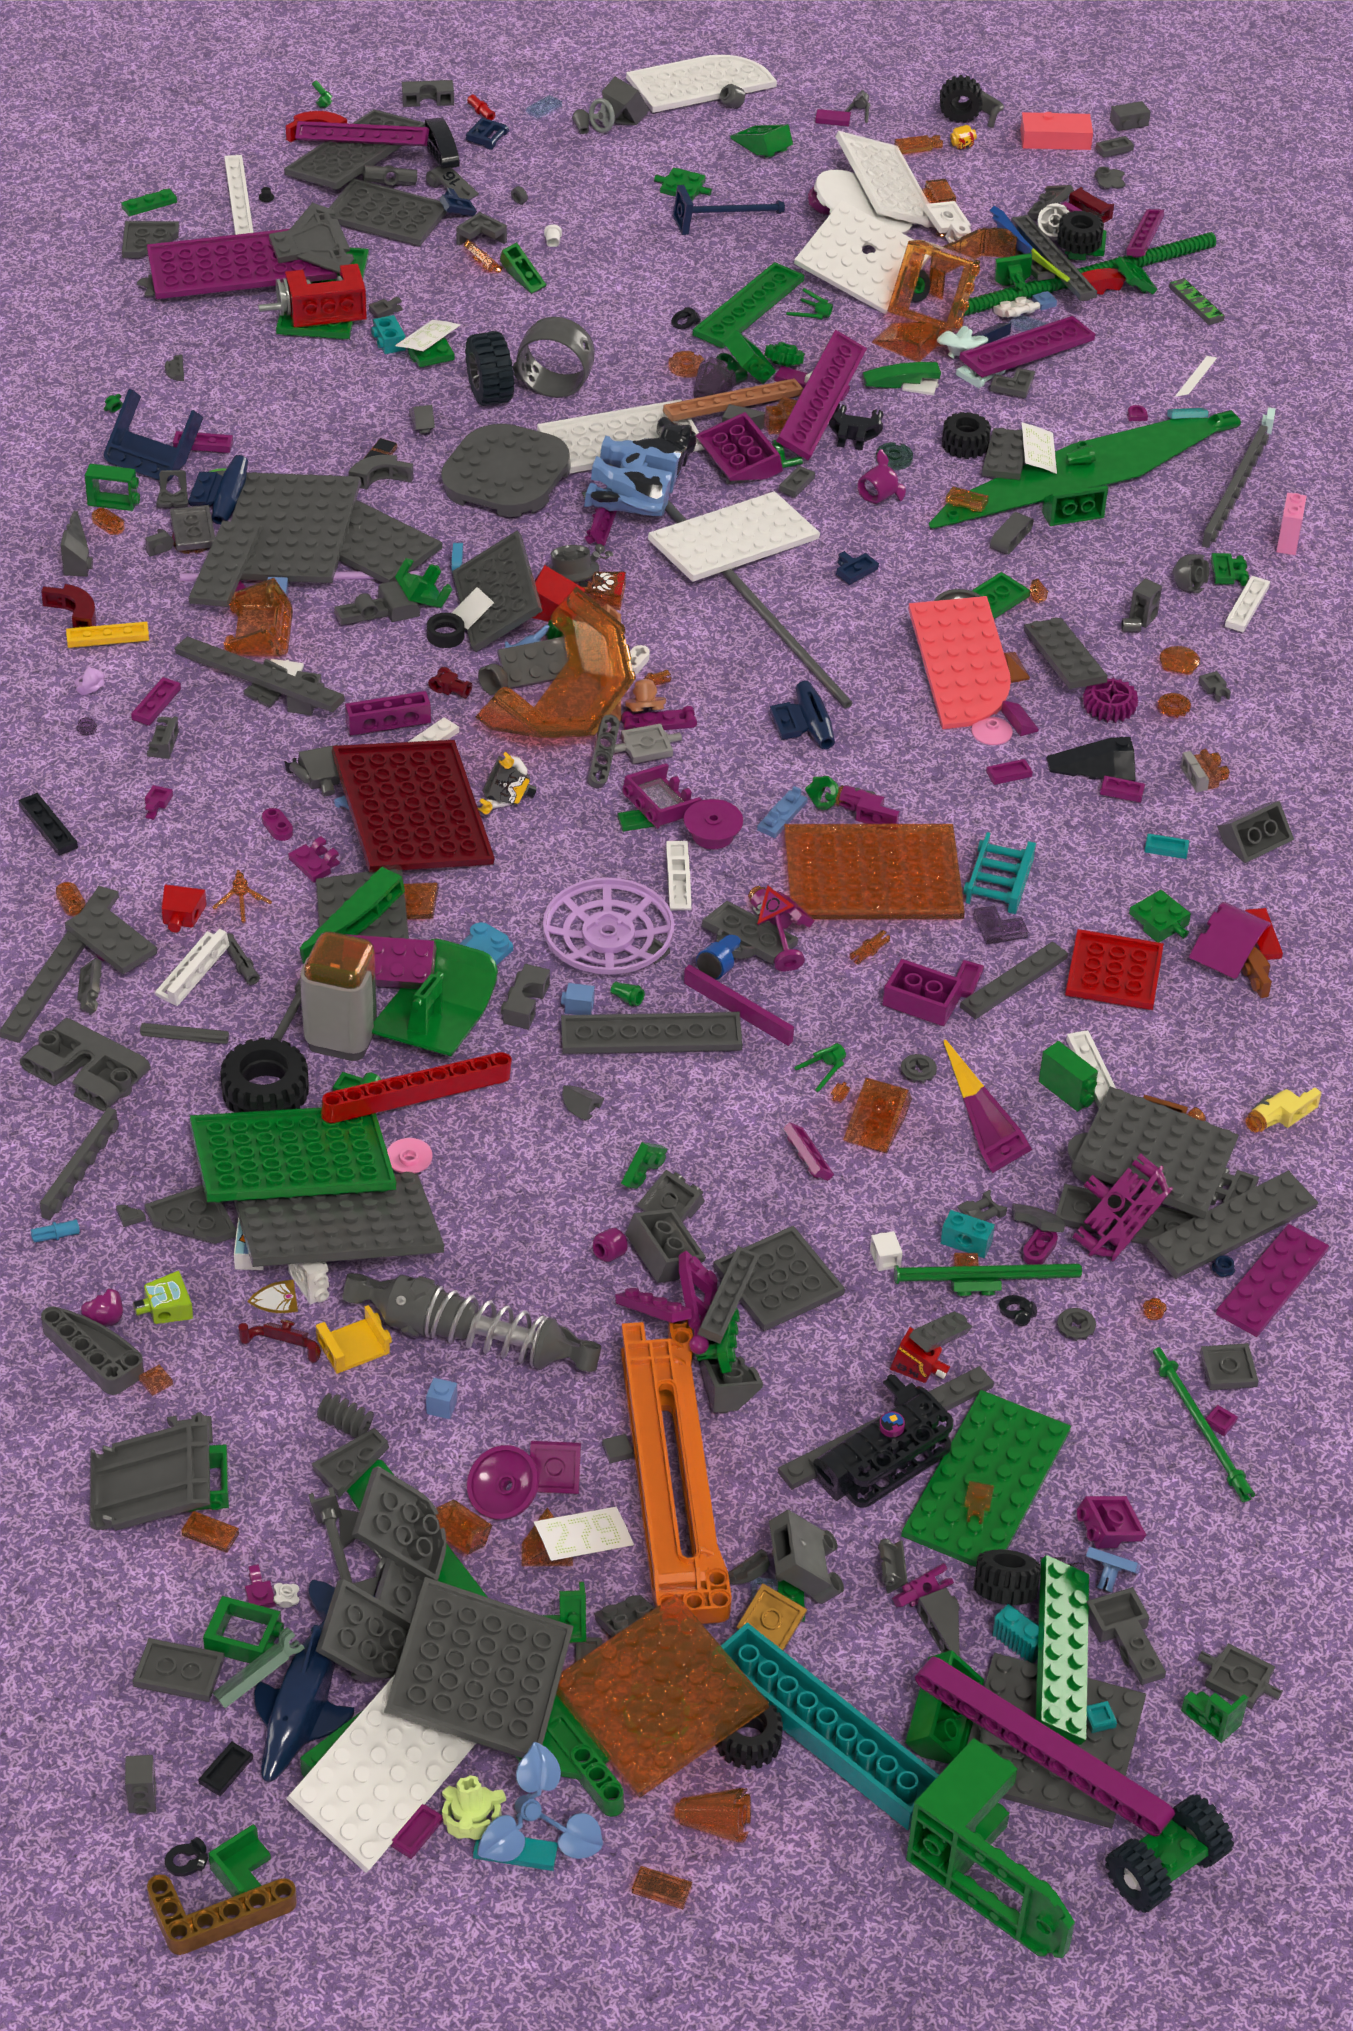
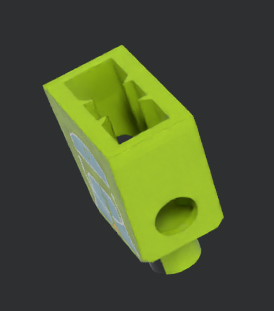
M180 1271L145 1284V1299L133 1301L136 1316L150 1312L154 1324L193 1319L192 1303Z

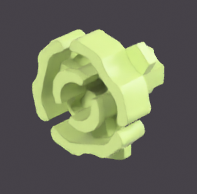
M469 1775L459 1779L456 1784L457 1788L448 1786L442 1791V1796L446 1799L442 1809L443 1823L447 1825L448 1833L456 1838L479 1840L491 1823L486 1817L490 1811H493L492 1821L502 1816L500 1804L506 1801V1796L503 1790L491 1791L486 1787H482L478 1777ZM453 1815V1816H454V1819H455V1820H458V1821L460 1820V1822L454 1821V1820L451 1818V1816Z

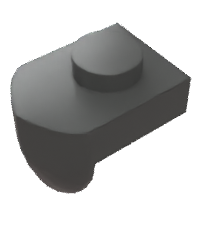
M158 529V534L145 537L146 553L150 557L172 549L174 540L165 530Z

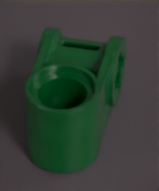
M727 353L717 355L716 362L718 364L715 368V375L729 387L747 380V371L731 355Z

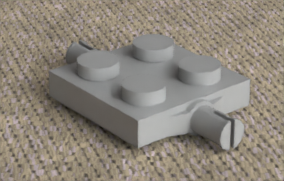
M661 724L621 731V738L624 743L615 744L614 753L626 751L633 764L672 757L673 749L670 743L682 741V735L680 732L668 734L664 731Z

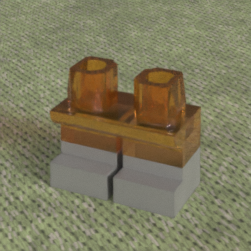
M1205 748L1200 754L1193 755L1191 751L1183 752L1180 768L1187 779H1189L1196 793L1218 788L1220 781L1227 780L1230 773L1227 766L1218 767L1221 766V756L1218 752L1209 754Z

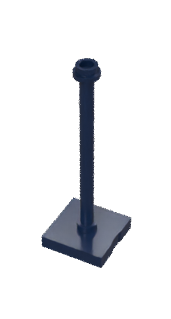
M677 185L672 216L681 235H688L692 213L776 211L777 214H781V212L785 211V204L777 200L776 204L694 206L685 186Z

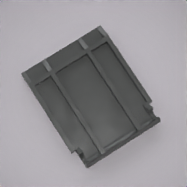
M208 1421L188 1422L113 1443L112 1448L103 1445V1454H97L91 1448L90 1527L94 1530L114 1528L117 1531L210 1505Z

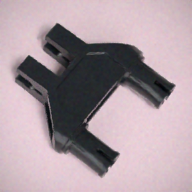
M838 404L829 421L832 431L839 438L837 447H845L847 439L857 441L855 449L863 450L866 441L877 437L883 429V423L881 422L884 416L883 411L879 410L877 414V409L873 410L871 418L846 415L847 407L842 404L840 408V404Z

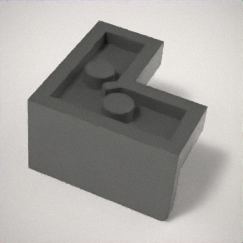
M481 212L456 227V239L459 246L480 233L503 244L507 243V225Z

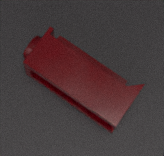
M1083 187L1070 193L1069 203L1075 207L1099 216L1098 218H1101L1103 223L1113 218L1114 204H1108L1083 190Z

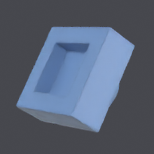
M1049 291L1032 296L1034 303H1040V310L1057 306V300Z

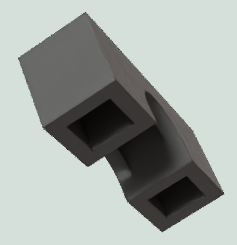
M453 80L402 82L403 107H420V102L424 99L435 100L437 106L454 105Z
M524 964L522 971L517 972L514 987L511 986L508 992L507 1002L504 1001L501 1006L503 1024L529 1030L536 1015V1000L531 998H544L550 986V969Z

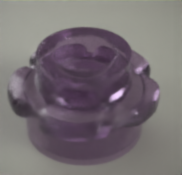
M85 717L78 721L76 730L81 735L89 736L96 732L97 725L92 718Z

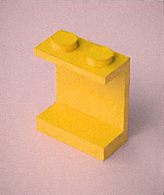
M369 1305L364 1306L365 1319L330 1332L325 1322L316 1325V1340L336 1374L390 1354L389 1344L392 1343L391 1335L387 1329H383L378 1313H374Z

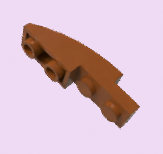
M1254 946L1242 968L1244 976L1248 977L1253 991H1256L1260 998L1269 997L1272 983L1268 977L1270 964Z

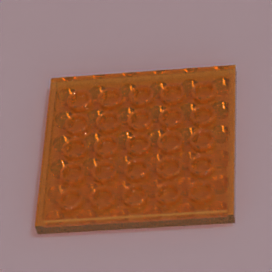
M677 1594L562 1671L556 1695L639 1798L769 1708L768 1701Z

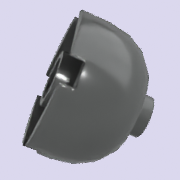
M1184 555L1174 566L1172 574L1176 585L1181 590L1190 593H1200L1204 589L1200 587L1204 582L1207 583L1209 579V563L1207 560H1204V555Z

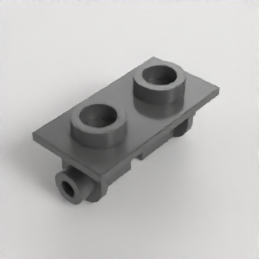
M885 1538L880 1540L878 1544L880 1557L883 1560L881 1563L882 1582L886 1585L887 1593H891L907 1584L908 1580L903 1541L900 1540L893 1544L889 1539Z

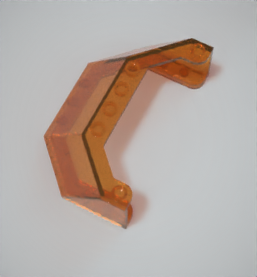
M576 586L551 615L552 624L564 635L569 660L536 705L533 707L512 689L502 687L480 709L475 717L491 730L536 738L595 736L602 718L612 713L636 679L635 672L632 671L630 663L632 658L629 645H626L624 625Z

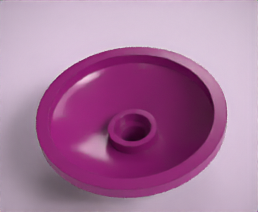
M511 1445L496 1446L481 1454L472 1465L467 1479L468 1497L474 1508L482 1515L495 1520L511 1519L524 1512L533 1502L539 1487V1472L536 1463L524 1450ZM512 1483V1488L507 1490V1485Z

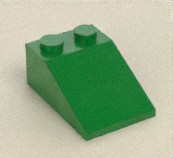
M789 124L754 125L730 135L733 141L756 155H764L765 158L774 156L775 152L786 151L787 147L793 145Z

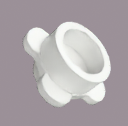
M282 1583L274 1585V1591H276L274 1602L280 1607L289 1608L299 1603V1597H297L299 1592L298 1585Z

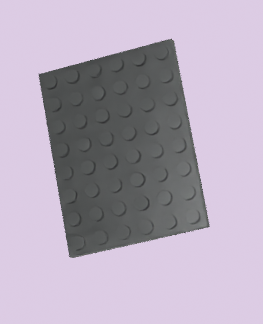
M247 472L246 482L238 498L231 521L260 524L262 531L240 580L267 581L268 577H287L288 582L333 583L360 489L361 478L357 476Z
M413 1172L394 1174L396 1190L385 1192L369 1191L363 1193H341L338 1195L323 1194L317 1196H294L292 1198L233 1200L252 1267L444 1253V1242L418 1173L414 1174Z

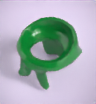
M815 776L812 779V783L805 788V791L817 808L828 810L835 805L839 785L829 776ZM829 787L831 790V794H829L828 792H826L825 799L828 801L822 803V794L825 788Z

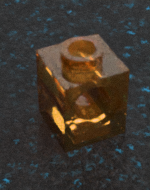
M766 406L765 423L769 435L780 434L788 419L785 406Z

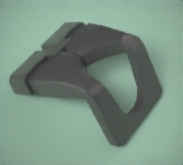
M184 470L160 471V492L156 503L157 507H188L186 472ZM170 475L177 476L181 486V490L174 494L166 490L167 478Z
M268 659L264 660V665L288 673L286 668ZM252 683L251 686L244 690L245 696L255 701L258 700L259 703L268 708H271L275 704V700L277 701L282 695L279 692Z

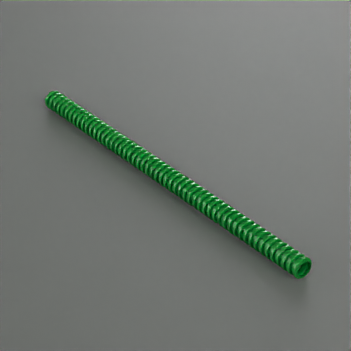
M1208 232L1203 235L1190 237L1189 239L1186 238L1170 244L1157 246L1156 248L1153 247L1147 250L1145 256L1134 258L1130 255H1124L1122 258L1142 268L1154 263L1167 261L1168 259L1214 248L1217 241L1214 233ZM1117 258L1081 267L1080 269L1077 268V270L1083 273L1095 269H1118L1119 267L1115 263ZM1055 275V278L1027 282L1022 289L1013 286L994 291L993 293L990 292L978 297L953 303L952 309L954 315L957 318H961L976 312L979 313L991 308L993 309V306L1000 305V302L1015 301L1017 297L1029 299L1033 295L1049 291L1052 293L1068 287Z

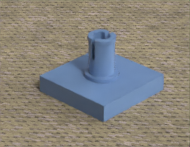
M1092 1547L1088 1548L1086 1557L1102 1562V1565H1104L1097 1588L1104 1590L1109 1578L1105 1590L1113 1592L1118 1572L1122 1571V1569L1139 1574L1141 1564Z

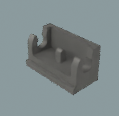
M158 717L157 722L166 723L167 726L156 725L153 739L148 745L147 757L170 759L179 733L178 717Z

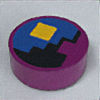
M890 1411L881 1416L879 1428L885 1436L897 1437L903 1433L905 1420L901 1414Z

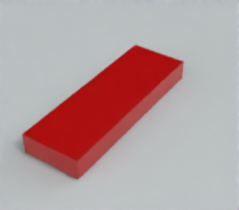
M1267 909L1245 910L1271 923L1255 944L1256 948L1267 960L1282 959L1283 952Z

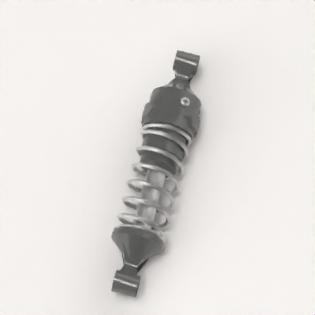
M349 1273L346 1276L342 1299L354 1304L363 1303V1300L370 1299L382 1313L386 1325L400 1329L405 1335L418 1338L420 1335L426 1337L431 1335L432 1339L438 1335L448 1338L449 1344L455 1338L461 1340L467 1338L466 1348L468 1349L472 1346L475 1334L486 1336L483 1348L484 1354L489 1352L492 1340L496 1339L504 1342L501 1351L502 1359L507 1356L510 1344L522 1347L518 1360L520 1364L524 1362L527 1350L530 1349V1365L534 1369L542 1370L555 1360L570 1357L576 1363L575 1366L580 1370L587 1372L597 1370L602 1346L594 1341L578 1339L566 1327L558 1325L555 1318L540 1316L531 1326V1317L527 1310L522 1311L514 1320L513 1311L509 1305L504 1306L496 1315V1307L492 1300L485 1302L479 1309L478 1301L474 1295L464 1299L457 1290H453L450 1293L445 1292L443 1286L436 1284L435 1280L423 1276L413 1278L402 1274L395 1279L377 1281L357 1273ZM488 1305H491V1318L481 1315ZM506 1310L509 1311V1323L499 1320ZM523 1315H526V1328L517 1325Z

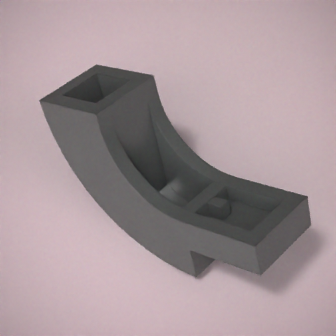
M397 455L371 456L354 464L349 470V476L360 477V488L368 490L372 483L382 479L412 483L414 479L413 463L397 461Z

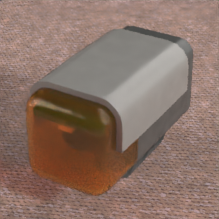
M324 932L318 937L300 973L304 1038L312 1052L349 1061H357L366 1054L374 1036L372 1029L377 1018L375 950L373 944L366 939L335 932Z

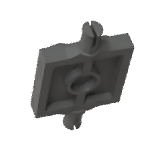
M1229 1643L1217 1657L1203 1650L1198 1657V1661L1211 1666V1672L1205 1681V1686L1234 1701H1237L1245 1694L1249 1697L1246 1707L1250 1709L1254 1707L1258 1698L1264 1693L1277 1700L1282 1695L1283 1690L1269 1684V1680L1274 1673V1665Z

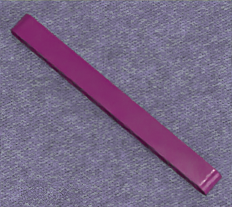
M930 1657L915 1675L916 1683L923 1690L1152 1836H1159L1174 1817V1810L1168 1803L940 1658Z

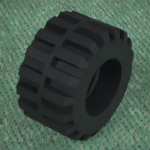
M959 75L958 78L953 76L952 80H946V84H943L940 90V107L946 118L949 117V120L952 122L956 120V123H960V121L967 123V120L972 121L974 116L977 117L983 106L980 84L976 83L974 78L970 79V76L967 75L966 77ZM957 96L969 98L968 101L962 103L956 102L953 99Z
M1074 211L1064 214L1059 222L1058 244L1062 249L1074 254H1090L1097 251L1102 244L1103 220L1098 218L1099 216L1085 211Z
M954 413L944 421L942 447L945 448L947 453L950 452V455H956L957 458L964 457L969 459V457H972L974 459L977 456H982L983 453L987 452L989 446L991 425H989L988 420H985L983 416H979L976 413Z
M997 1549L985 1551L977 1557L973 1588L978 1595L995 1603L1005 1605L1031 1603L1037 1598L1041 1572L1040 1563L1024 1553L1013 1550Z
M747 1695L741 1696L740 1700L737 1698L731 1699V1704L726 1703L722 1711H719L716 1722L715 1743L720 1756L725 1755V1761L728 1763L733 1761L734 1767L740 1768L741 1765H745V1769L750 1770L753 1765L758 1769L762 1768L763 1762L767 1765L771 1763L772 1757H777L782 1742L783 1722H781L782 1716L780 1712L777 1713V1708L774 1705L769 1706V1701L766 1699L758 1700V1696L747 1698ZM751 1727L759 1730L761 1734L747 1737L738 1733L737 1730Z

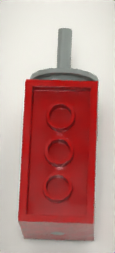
M358 264L340 265V276H337L336 281L311 284L310 280H306L304 270L285 271V278H282V282H280V279H276L277 303L258 305L259 312L279 310L280 316H284V312H286L287 315L291 316L294 328L367 319L366 288Z

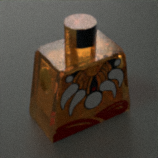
M594 572L592 582L580 581V586L586 589L584 593L590 594V604L601 607L608 604L615 610H621L626 587V572Z

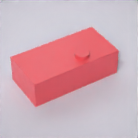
M1022 112L1020 132L1023 148L1091 150L1093 129L1090 114Z

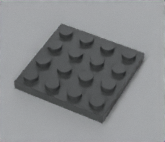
M794 1226L744 1247V1249L760 1256L740 1302L763 1331L836 1299L845 1293L844 1286ZM735 1252L713 1261V1268L722 1279Z

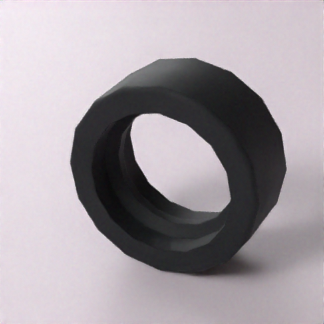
M438 613L427 621V639L435 647L452 648L463 642L465 638L464 621L458 615ZM442 627L454 628L456 631L451 633H440L437 632L436 629Z

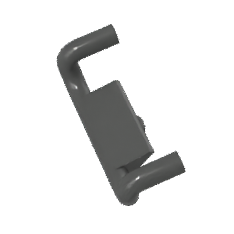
M982 91V111L990 115L987 126L993 128L997 114L1003 111L1004 105L999 100ZM960 96L955 97L953 100L959 102Z

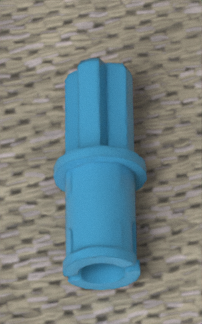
M77 1219L57 1224L52 1222V1225L32 1229L31 1238L33 1242L50 1239L57 1241L61 1237L80 1234Z

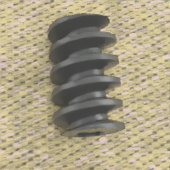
M328 1393L319 1405L317 1417L321 1421H326L328 1425H334L336 1429H342L344 1433L357 1438L369 1430L374 1413L369 1411L365 1415V1407H360L357 1410V1403L354 1402L349 1406V1399L345 1398L341 1401V1395L336 1394L332 1398V1394Z

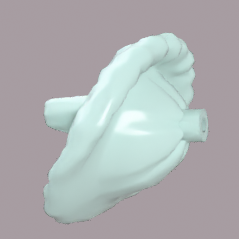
M962 326L957 334L951 331L942 333L937 338V343L947 345L950 351L948 355L954 359L955 356H960V352L974 349L987 343L988 338L985 336H971L973 331L968 329L967 326Z

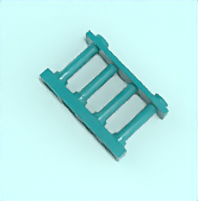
M987 832L984 840L979 842L978 852L980 853L970 882H966L963 894L967 895L966 903L970 904L973 894L1005 901V904H1009L1008 913L1016 914L1034 861L1036 843L1028 841L1026 849L1022 850L989 844L991 833ZM987 852L1013 857L1019 859L1021 863L1016 865L986 858ZM985 866L1015 873L1017 877H1012L1011 879L984 873L981 870ZM978 880L1010 887L1012 892H1000L978 887L976 884Z

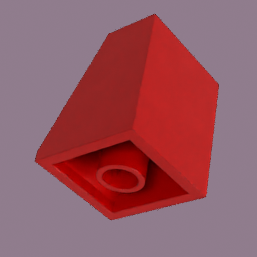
M544 565L535 579L543 611L532 618L549 622V620H554L555 617L562 618L564 616V618L571 617L574 620L579 612L576 608H580L585 600L582 596L586 589Z

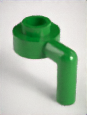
M315 80L312 86L321 95L315 103L320 108H326L332 103L331 98L333 96Z
M772 440V445L780 454L782 468L803 464L802 457L786 460L784 447L776 442V440Z

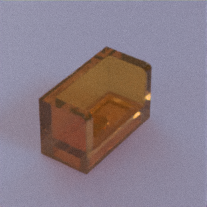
M454 1499L436 1508L439 1514H436V1518L439 1521L440 1529L445 1528L446 1541L467 1555L486 1545L492 1528L490 1523Z

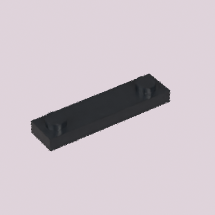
M38 792L18 800L19 807L59 856L78 848L76 839Z

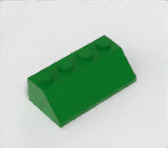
M952 1650L934 1655V1657L940 1658L983 1686L984 1679ZM920 1687L905 1743L920 1757L950 1764L967 1746L974 1722Z

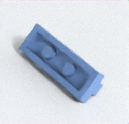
M793 786L792 791L789 790L757 825V831L776 838L807 804L808 798L801 795L802 790Z

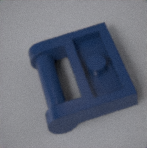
M481 118L466 133V140L484 145L486 149L492 150L496 146V142L509 132V128L505 124ZM494 131H497L492 138H488Z

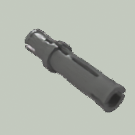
M227 933L230 946L226 950L235 962L237 971L244 976L249 985L256 984L260 980V975L254 969L253 961L247 958L234 935Z

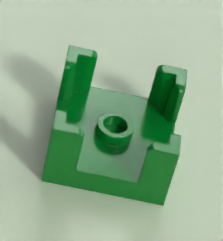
M405 558L395 578L408 600L442 608L453 589L450 584H447L439 593L435 586V582L441 574L439 566L430 564L424 575L419 576L408 573L414 561Z

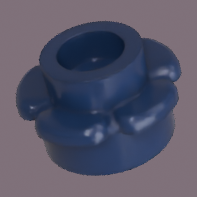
M1219 1256L1216 1258L1215 1263L1212 1264V1270L1220 1277L1232 1276L1235 1273L1234 1261L1229 1256Z

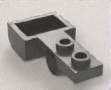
M398 581L382 583L378 586V599H372L367 593L360 594L356 597L354 603L335 606L334 614L341 625L387 616L391 622L419 617L420 607L417 602L408 600Z
M1133 1587L1086 1602L1089 1607L1088 1622L1100 1643L1114 1638L1117 1639L1123 1662L1126 1666L1132 1667L1141 1685L1165 1678L1166 1671L1143 1629H1147L1150 1617Z

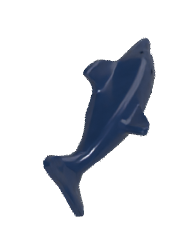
M312 1579L309 1584L308 1597L323 1622L320 1625H313L311 1628V1635L302 1644L305 1649L294 1655L284 1675L280 1689L260 1681L257 1683L254 1691L256 1712L267 1728L261 1767L262 1779L266 1782L277 1779L305 1744L331 1735L354 1716V1707L337 1706L328 1701L335 1662L316 1652L335 1587L326 1582Z

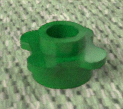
M120 394L109 396L105 400L106 406L104 410H109L111 413L120 410L123 405L120 400L122 396Z

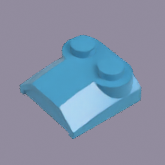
M483 922L473 924L470 928V934L460 943V945L490 954L496 965L513 951V944L506 934Z

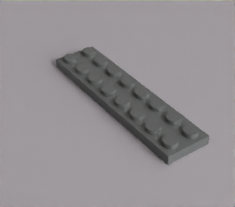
M740 1012L561 1015L563 1054L742 1050L743 1046Z
M1288 1170L1208 1210L1205 1219L1196 1216L1148 1240L1146 1246L1172 1276L1177 1279L1215 1260L1217 1257L1223 1256L1308 1213L1317 1207L1318 1201Z

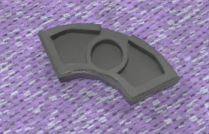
M1012 1204V1213L1015 1220L1028 1222L1037 1226L1041 1231L1064 1232L1065 1223L1055 1214L1033 1206Z

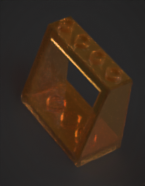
M925 240L908 241L887 311L947 331H959L964 323V312L969 307V296L975 287V277L980 271V260ZM925 254L964 266L947 322L909 309Z

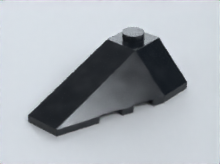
M1131 737L1107 738L1046 757L1051 773L1069 776L1084 775L1089 776V779L1092 780L1096 778L1104 779V776L1136 781L1135 755Z

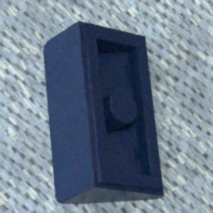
M998 323L971 336H985L988 338V342L985 344L1010 335L1011 323Z

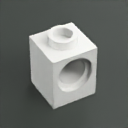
M895 1232L871 1235L870 1252L877 1270L893 1269L895 1265L901 1267L902 1250Z

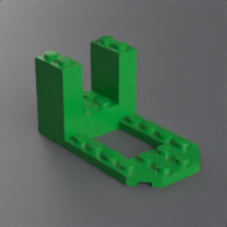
M973 1738L914 1802L906 1860L1037 1956L1045 1957L1048 1953H1052L1055 1958H1063L1070 1949L1075 1921L1056 1891L1046 1881L1039 1880L1025 1866L1015 1863L1007 1857L1004 1851L991 1845L1007 1828L1010 1813L998 1802L1015 1784L1018 1768L1010 1760L1002 1758L993 1752L987 1744L980 1743ZM974 1863L980 1865L1023 1896L1020 1913L1016 1909L1006 1906L994 1893L984 1890L977 1885L972 1877L965 1876L964 1874Z

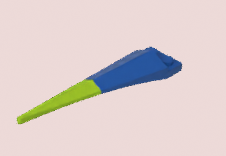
M995 205L989 210L993 215V221L997 224L999 238L1024 254L1031 253L1034 261L1064 281L1068 282L1070 280L1067 275L1043 258L1023 238L1004 211Z

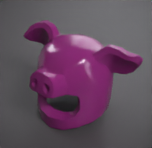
M880 449L877 453L878 465L870 469L858 480L857 489L859 495L864 500L877 504L895 493L901 502L905 497V486L898 482L896 473L888 466L889 459L887 455L883 452V449ZM866 480L873 484L874 488L878 491L877 495L872 496L868 493L865 487Z

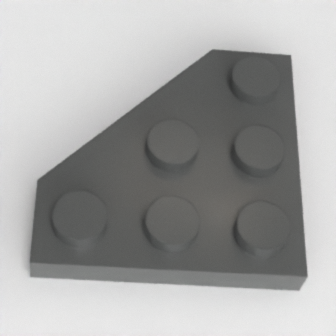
M125 221L122 258H141L148 254L147 244L171 242L179 238V221Z
M203 1185L144 1204L145 1212L153 1227L213 1244L236 1237L237 1229L222 1202H207Z

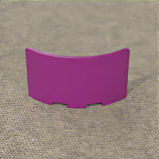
M1222 902L1218 906L1217 913L1214 912L1208 920L1207 925H1209V929L1206 933L1200 934L1189 958L1236 979L1258 939L1271 923L1227 902Z

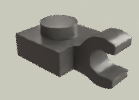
M394 297L389 301L382 299L369 304V311L376 318L390 316L394 312L403 310L400 305H397L402 300L399 297Z

